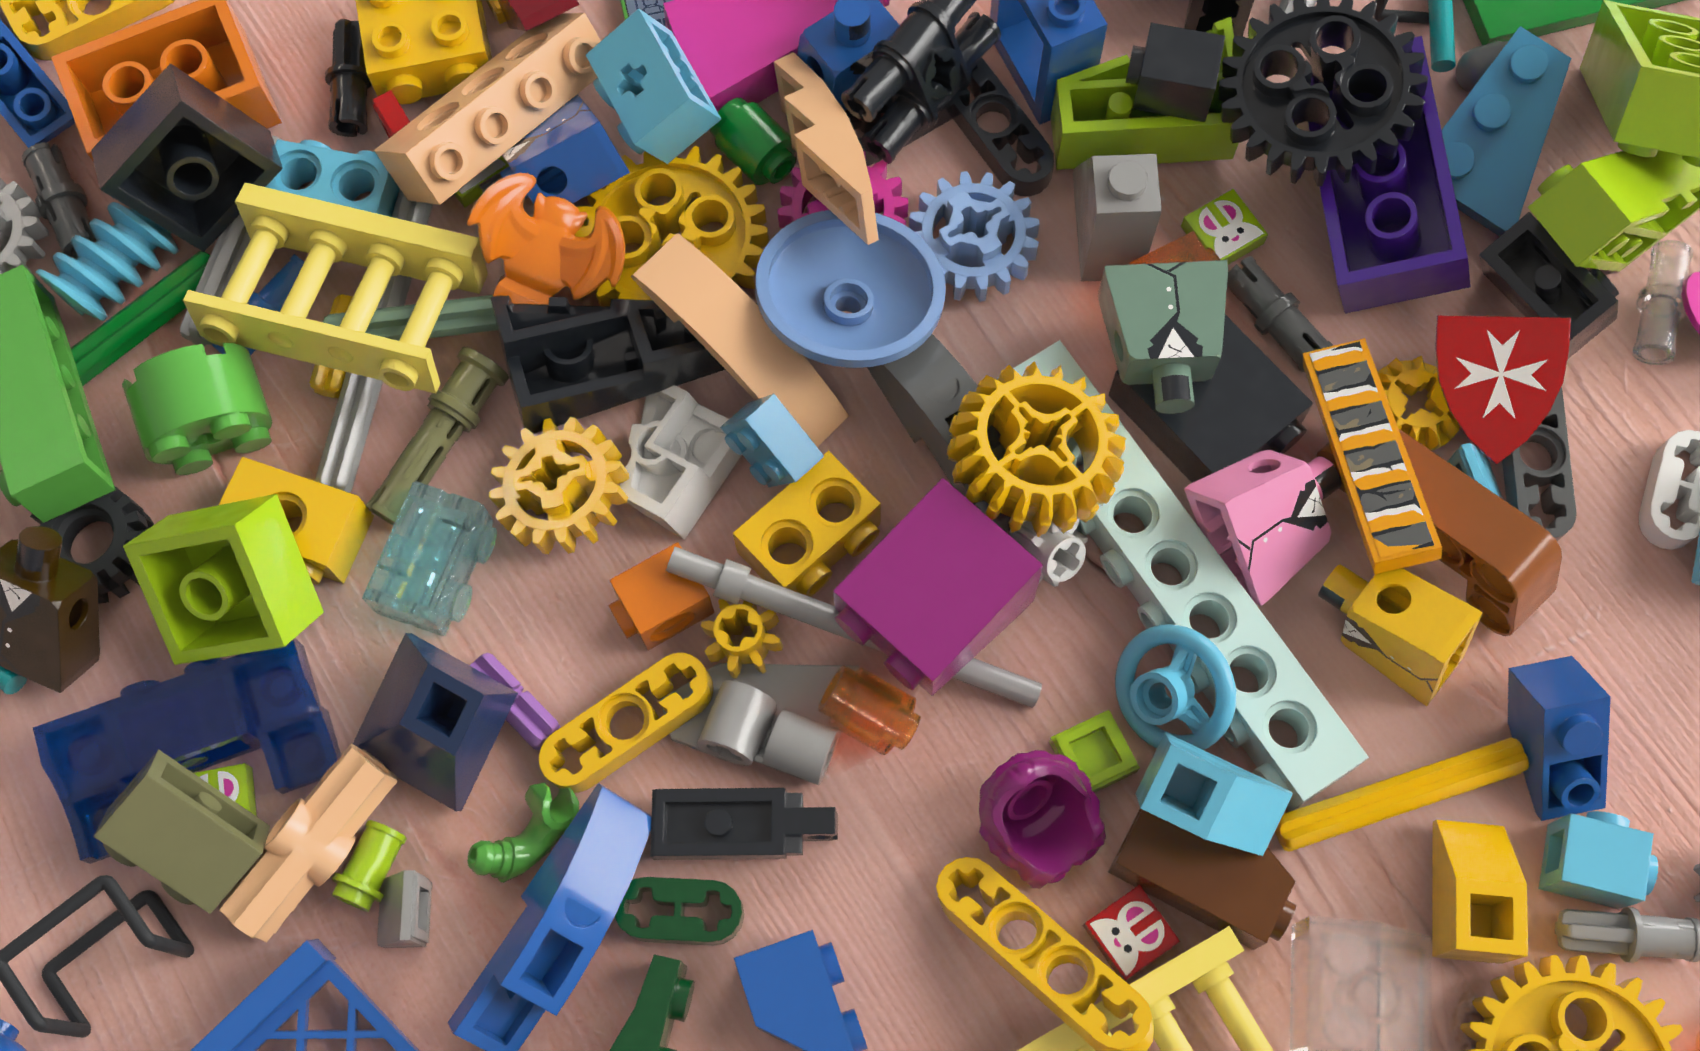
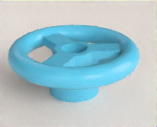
M1166 624L1153 626L1136 635L1127 644L1119 658L1115 675L1118 704L1129 726L1146 743L1157 748L1166 732L1205 750L1214 745L1227 731L1236 708L1235 681L1231 668L1222 652L1203 634L1181 625ZM1164 644L1176 645L1170 665L1151 670L1135 679L1138 664L1149 650ZM1197 656L1209 669L1215 685L1216 702L1211 718L1194 697L1195 687L1190 677ZM1165 685L1169 689L1172 699L1167 695ZM1178 718L1186 723L1192 733L1186 735L1173 734L1162 730L1156 725H1163Z

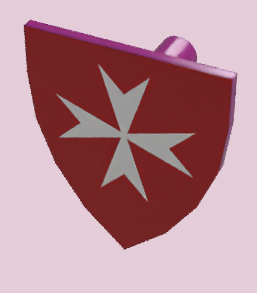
M1437 315L1435 342L1437 373L1448 409L1466 437L1496 465L1524 444L1549 414L1564 382L1570 346L1571 318Z

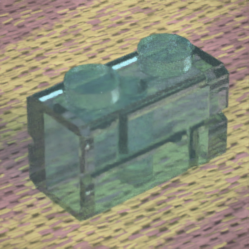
M417 481L413 482L362 599L375 613L404 624H411L416 628L440 636H446L451 622H460L467 613L472 598V586L467 584L476 562L486 563L495 546L497 530L492 527L494 521L485 506L478 501L454 493L449 494L441 489Z

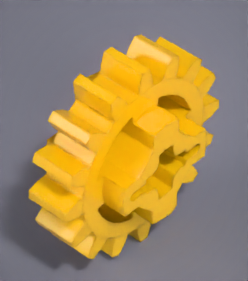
M569 417L563 430H559L551 418L544 419L542 434L534 436L530 430L524 428L520 431L524 444L519 449L508 445L502 448L503 453L510 461L507 467H492V476L502 486L488 493L491 501L500 509L495 514L497 520L508 531L511 530L510 533L521 545L526 547L533 542L543 554L549 555L555 541H558L569 554L575 552L576 538L584 535L593 544L599 541L594 527L600 522L615 526L617 520L609 509L612 504L620 505L627 503V495L617 484L623 483L630 478L628 471L619 461L622 454L612 440H607L596 425L592 424L584 430L576 418ZM570 452L584 454L592 460L587 461L583 455L571 457ZM532 509L536 515L547 513L548 520L535 518L527 514L526 510Z

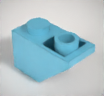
M1166 732L1135 793L1140 809L1205 840L1261 856L1264 855L1293 795L1291 791Z

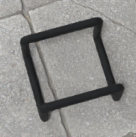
M99 876L0 950V981L28 1024L35 1031L80 1038L87 1037L91 1033L90 1023L56 973L124 921L129 925L137 939L147 948L184 958L193 955L194 947L158 894L151 890H145L129 900L112 876ZM105 890L117 910L50 960L42 970L43 981L70 1021L45 1018L10 968L8 962L101 891ZM147 904L171 939L153 934L137 911Z

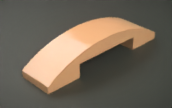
M677 233L631 276L674 323L679 320L754 400L775 394L817 447L849 417L840 401L803 355L788 347L771 331L764 321L758 305L717 265L680 234Z

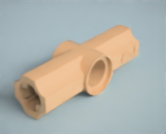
M351 743L341 753L338 760L325 772L320 782L306 799H297L279 818L267 836L263 854L221 901L219 911L237 929L251 938H257L267 943L272 935L276 934L289 914L295 910L298 903L314 884L318 887L321 886L338 869L355 842L356 837L354 834L397 783V776L370 753Z

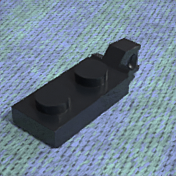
M786 788L652 790L650 857L653 860L787 859V856L803 855V841L838 840V813L836 812V807H803V793H787Z

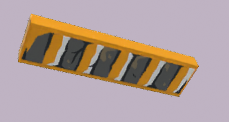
M1363 338L1302 353L1303 368L1374 574L1441 559V542L1366 339Z

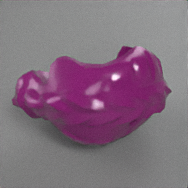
M1042 750L1017 753L1006 763L998 766L992 775L981 785L979 801L981 825L979 833L988 843L990 852L997 856L1001 863L1016 870L1020 878L1032 888L1041 889L1047 883L1059 882L1070 871L1072 866L1082 865L1085 861L1092 858L1099 848L1105 844V824L1100 818V801L1092 791L1090 780L1086 774L1078 769L1076 762L1066 756L1050 754Z

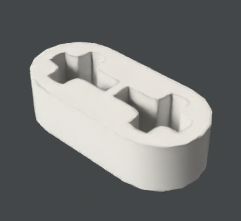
M1685 430L1677 432L1657 449L1652 459L1639 511V526L1646 539L1659 548L1669 550L1682 548L1699 535L1700 431ZM1682 451L1690 453V463L1698 467L1685 480H1681L1684 461L1676 457ZM1676 499H1679L1676 518L1685 524L1675 530L1669 527L1670 517L1662 512L1671 506Z

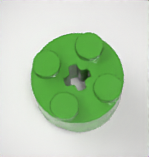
M222 343L226 354L206 355L203 344L178 348L155 356L133 369L137 380L133 384L124 379L122 387L147 460L157 464H173L177 475H189L211 467L213 465L212 455L234 448L236 453H250L265 448L272 442L268 431L272 426V418L249 350L244 346L235 343Z

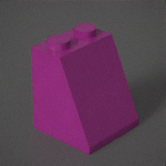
M942 478L833 590L835 609L839 612L835 616V621L860 645L863 646L870 640L888 656L884 661L885 667L905 687L914 690L920 685L933 696L1034 601L1043 564Z

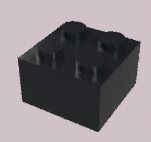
M171 63L91 150L101 191L202 252H205L240 215L235 200L244 183L266 187L283 169L270 130Z

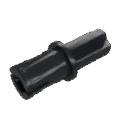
M340 19L335 23L333 31L332 66L325 72V81L330 86L331 92L329 130L344 137H357V132L363 135L368 131L366 112L367 89L372 84L366 72L359 21Z

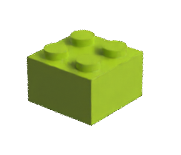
M277 494L168 515L123 546L174 665L285 647L324 613Z

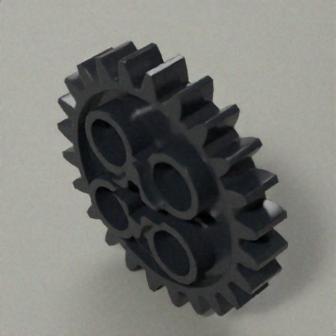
M1294 0L1293 11L1287 14L1276 4L1270 5L1268 25L1252 17L1248 24L1249 38L1235 36L1233 38V56L1223 58L1222 77L1225 79L1219 80V100L1225 101L1221 104V120L1224 123H1233L1230 128V141L1232 144L1248 140L1245 159L1250 162L1266 154L1268 156L1266 174L1270 176L1283 164L1290 166V183L1296 184L1301 178L1304 170L1313 171L1317 186H1323L1327 171L1336 170L1344 184L1349 183L1352 165L1358 164L1368 174L1374 173L1377 162L1376 152L1385 158L1393 160L1396 157L1399 145L1397 139L1410 141L1415 126L1413 120L1421 119L1425 100L1421 97L1425 96L1428 76L1420 74L1425 58L1424 53H1410L1415 36L1413 32L1394 36L1398 22L1396 14L1390 15L1378 22L1375 20L1377 2L1371 1L1359 12L1352 10L1353 0H1342L1338 7L1330 6L1329 0H1317V4L1314 7H1307L1304 0ZM1337 46L1344 49L1345 52L1330 54L1323 51L1322 48ZM1295 48H1300L1307 57L1306 61ZM1272 75H1284L1289 77L1290 80L1283 83H1273L1266 78ZM1311 78L1314 79V84H1313L1312 86H1311ZM1369 93L1376 96L1378 100L1362 102L1355 99L1353 95ZM1337 115L1351 129H1344L1336 119ZM1303 122H1315L1323 128L1312 132L1301 130L1297 125Z

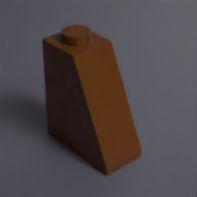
M1139 809L1108 873L1135 887L1140 884L1149 895L1219 932L1230 926L1239 943L1252 950L1266 944L1269 937L1279 941L1287 930L1296 910V904L1287 900L1296 881L1268 847L1264 855L1261 856L1205 840L1142 809Z

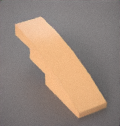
M794 52L775 60L774 67L782 112L787 115L792 148L797 151L802 185L867 245L878 241L873 193L865 156L846 112L824 81Z

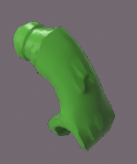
M545 783L529 786L525 794V801L533 813L529 824L516 837H505L503 840H497L494 843L480 840L473 844L468 852L467 861L469 868L477 875L485 876L490 874L503 883L522 875L550 853L551 848L564 834L579 812V801L573 790L568 787L559 788L558 795L552 800L550 788Z

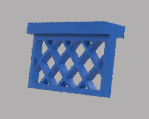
M319 939L306 940L190 1051H257L268 1039H296V1051H307L308 1039H347L346 1051H357V1038H384L396 1051L420 1050L334 961L336 957ZM330 981L348 1000L347 1030H308L310 999ZM358 1011L375 1029H358ZM298 1012L297 1030H279Z

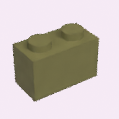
M158 749L107 809L94 837L103 843L105 850L116 861L130 867L138 866L161 881L164 890L175 900L187 905L196 904L211 914L263 854L270 825Z

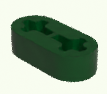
M641 877L631 881L615 915V919L620 928L635 940L653 943L713 946L724 944L737 935L743 924L744 909L735 890L723 882L701 879ZM648 891L652 892L653 900L657 904L675 906L674 916H652L647 928H640L639 919L632 914H628L629 905L640 903L643 892ZM719 895L722 906L732 909L730 919L719 920L717 931H707L706 923L701 918L684 916L685 907H705L709 902V896Z

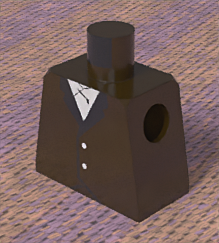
M33 526L22 530L18 539L10 540L0 547V666L61 693L99 661L98 579L91 570L60 557L62 537L57 531L48 527Z

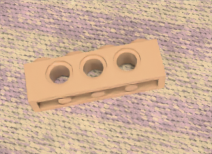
M562 13L525 32L381 144L374 152L408 201L441 205L598 78L586 54L600 43L601 40L585 13Z

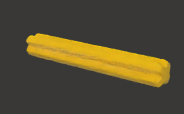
M1510 737L1284 813L1275 830V834L1281 847L1285 851L1290 852L1519 775L1529 768L1528 757L1520 741Z

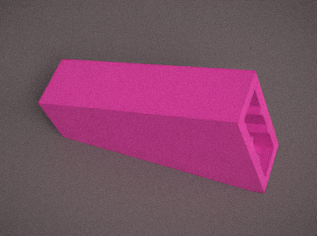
M673 0L663 3L666 28L674 34L718 112L727 102L734 98L741 97L747 103H759L778 92L774 61L793 52L797 55L800 35L806 28L833 12L838 0ZM879 0L884 7L890 4V0Z

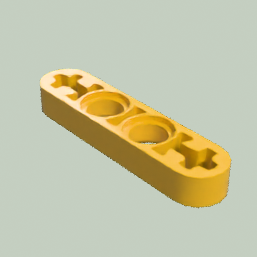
M964 857L953 860L943 868L938 875L936 889L943 912L948 919L1096 1051L1148 1050L1153 1042L1154 1026L1149 1004L1140 993L987 863L978 858ZM963 883L968 888L979 885L984 902L992 909L986 918L983 908L972 898L965 896L959 900L956 888ZM1024 920L1033 924L1037 930L1032 943L1025 948L1017 950L1008 949L1003 946L998 940L999 932L1003 926L1010 921ZM1066 963L1077 964L1088 974L1087 982L1082 989L1067 995L1060 994L1049 986L1048 980L1053 969ZM1100 992L1104 1007L1115 1017L1122 1019L1129 1013L1133 1014L1132 1020L1135 1033L1129 1036L1119 1030L1111 1037L1108 1035L1107 1019L1104 1013L1094 1006Z

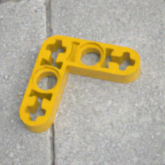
M0 0V6L15 35L29 53L40 60L51 61V57L118 31L166 8L175 0H111L109 7L104 12L96 15L84 13L85 6L90 0ZM41 13L49 23L50 32L45 36L41 35L37 23L32 18Z

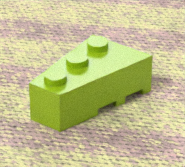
M1231 17L1215 22L1212 30L1207 31V33L1223 35L1225 40L1216 90L1205 122L1132 109L1137 85L1125 83L1130 61L1127 54L1057 79L1051 112L1056 170L1074 169L1092 156L1156 154L1157 164L1233 159L1239 143L1232 144L1230 141V128L1233 123L1222 122L1221 104L1225 101L1219 100V80L1225 79L1222 77L1223 58L1233 56L1232 42L1234 33Z
M1658 150L1655 157H1642L1620 151L1580 163L1574 169L1570 164L1561 167L1539 185L1537 190L1541 196L1531 203L1528 209L1576 267L1620 272L1700 210V168L1685 162L1682 159L1683 155Z

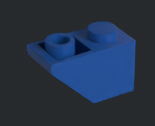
M1573 656L1508 668V726L1512 738L1520 741L1528 757L1529 768L1523 774L1535 813L1541 821L1564 817L1570 813L1579 814L1606 808L1611 696Z
M810 930L734 958L755 1025L759 1030L801 1051H863L868 1049L855 1009L853 1008L841 1013L832 986L845 982L832 942L818 946L814 932Z

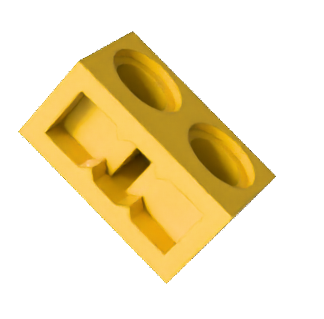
M828 450L824 457L797 482L786 486L733 532L737 553L762 579L811 597L829 581L833 574L830 568L847 553L852 557L861 554L878 537L880 530L877 527L881 524V503ZM830 503H843L853 511L847 519L841 522H829L819 515L821 509ZM786 543L797 544L806 551L804 556L793 564H782L771 557L777 547Z

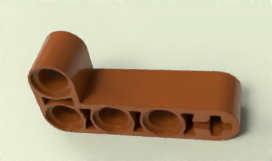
M1399 429L1442 545V556L1439 560L1467 579L1466 603L1483 612L1479 621L1496 634L1511 636L1557 588L1562 561V550L1557 540L1539 523ZM1328 442L1317 452L1316 457L1326 458L1338 470ZM1342 482V485L1339 489L1346 493L1344 484Z

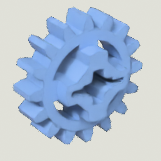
M967 171L961 172L959 185L954 187L944 178L937 180V197L922 192L919 196V211L911 212L909 216V228L930 246L938 258L944 273L945 285L948 283L954 286V300L960 301L966 289H974L979 302L986 301L987 289L991 286H995L1000 293L1005 295L1010 290V275L1024 281L1028 274V261L1036 259L1039 242L1035 238L1038 236L1040 223L1038 218L1029 217L1031 200L1027 197L1014 201L1015 184L1009 181L1000 189L993 187V174L986 172L980 184L972 183ZM944 217L946 226L939 229V237L934 239V229ZM1012 233L1013 244L1010 250L1003 255L1001 252L1002 245L1006 243L1007 235Z

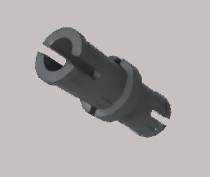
M49 143L35 144L24 151L22 155L23 165L26 167L36 188L37 197L35 202L39 208L40 215L44 219L49 220V223L52 225L61 252L77 260L79 257L71 243V239L75 235L84 237L94 243L97 241L89 226L91 221L85 208L88 204L87 196L83 188L79 184L74 183V180L71 178L61 149L56 144H53L51 147Z
M1252 256L1241 261L1242 269L1236 264L1228 272L1227 288L1257 319L1256 324H1254L1255 328L1262 335L1269 333L1295 361L1301 372H1305L1302 353L1330 347L1333 344L1327 341L1299 311L1298 304H1300V301L1292 293L1284 294L1257 265L1256 260Z

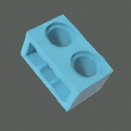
M277 139L275 147L283 169L266 186L267 188L392 217L400 188L375 152L362 150L354 154L333 150L329 146L314 140H303L300 143ZM314 181L307 188L298 190L303 184ZM372 192L368 197L354 201L360 194Z

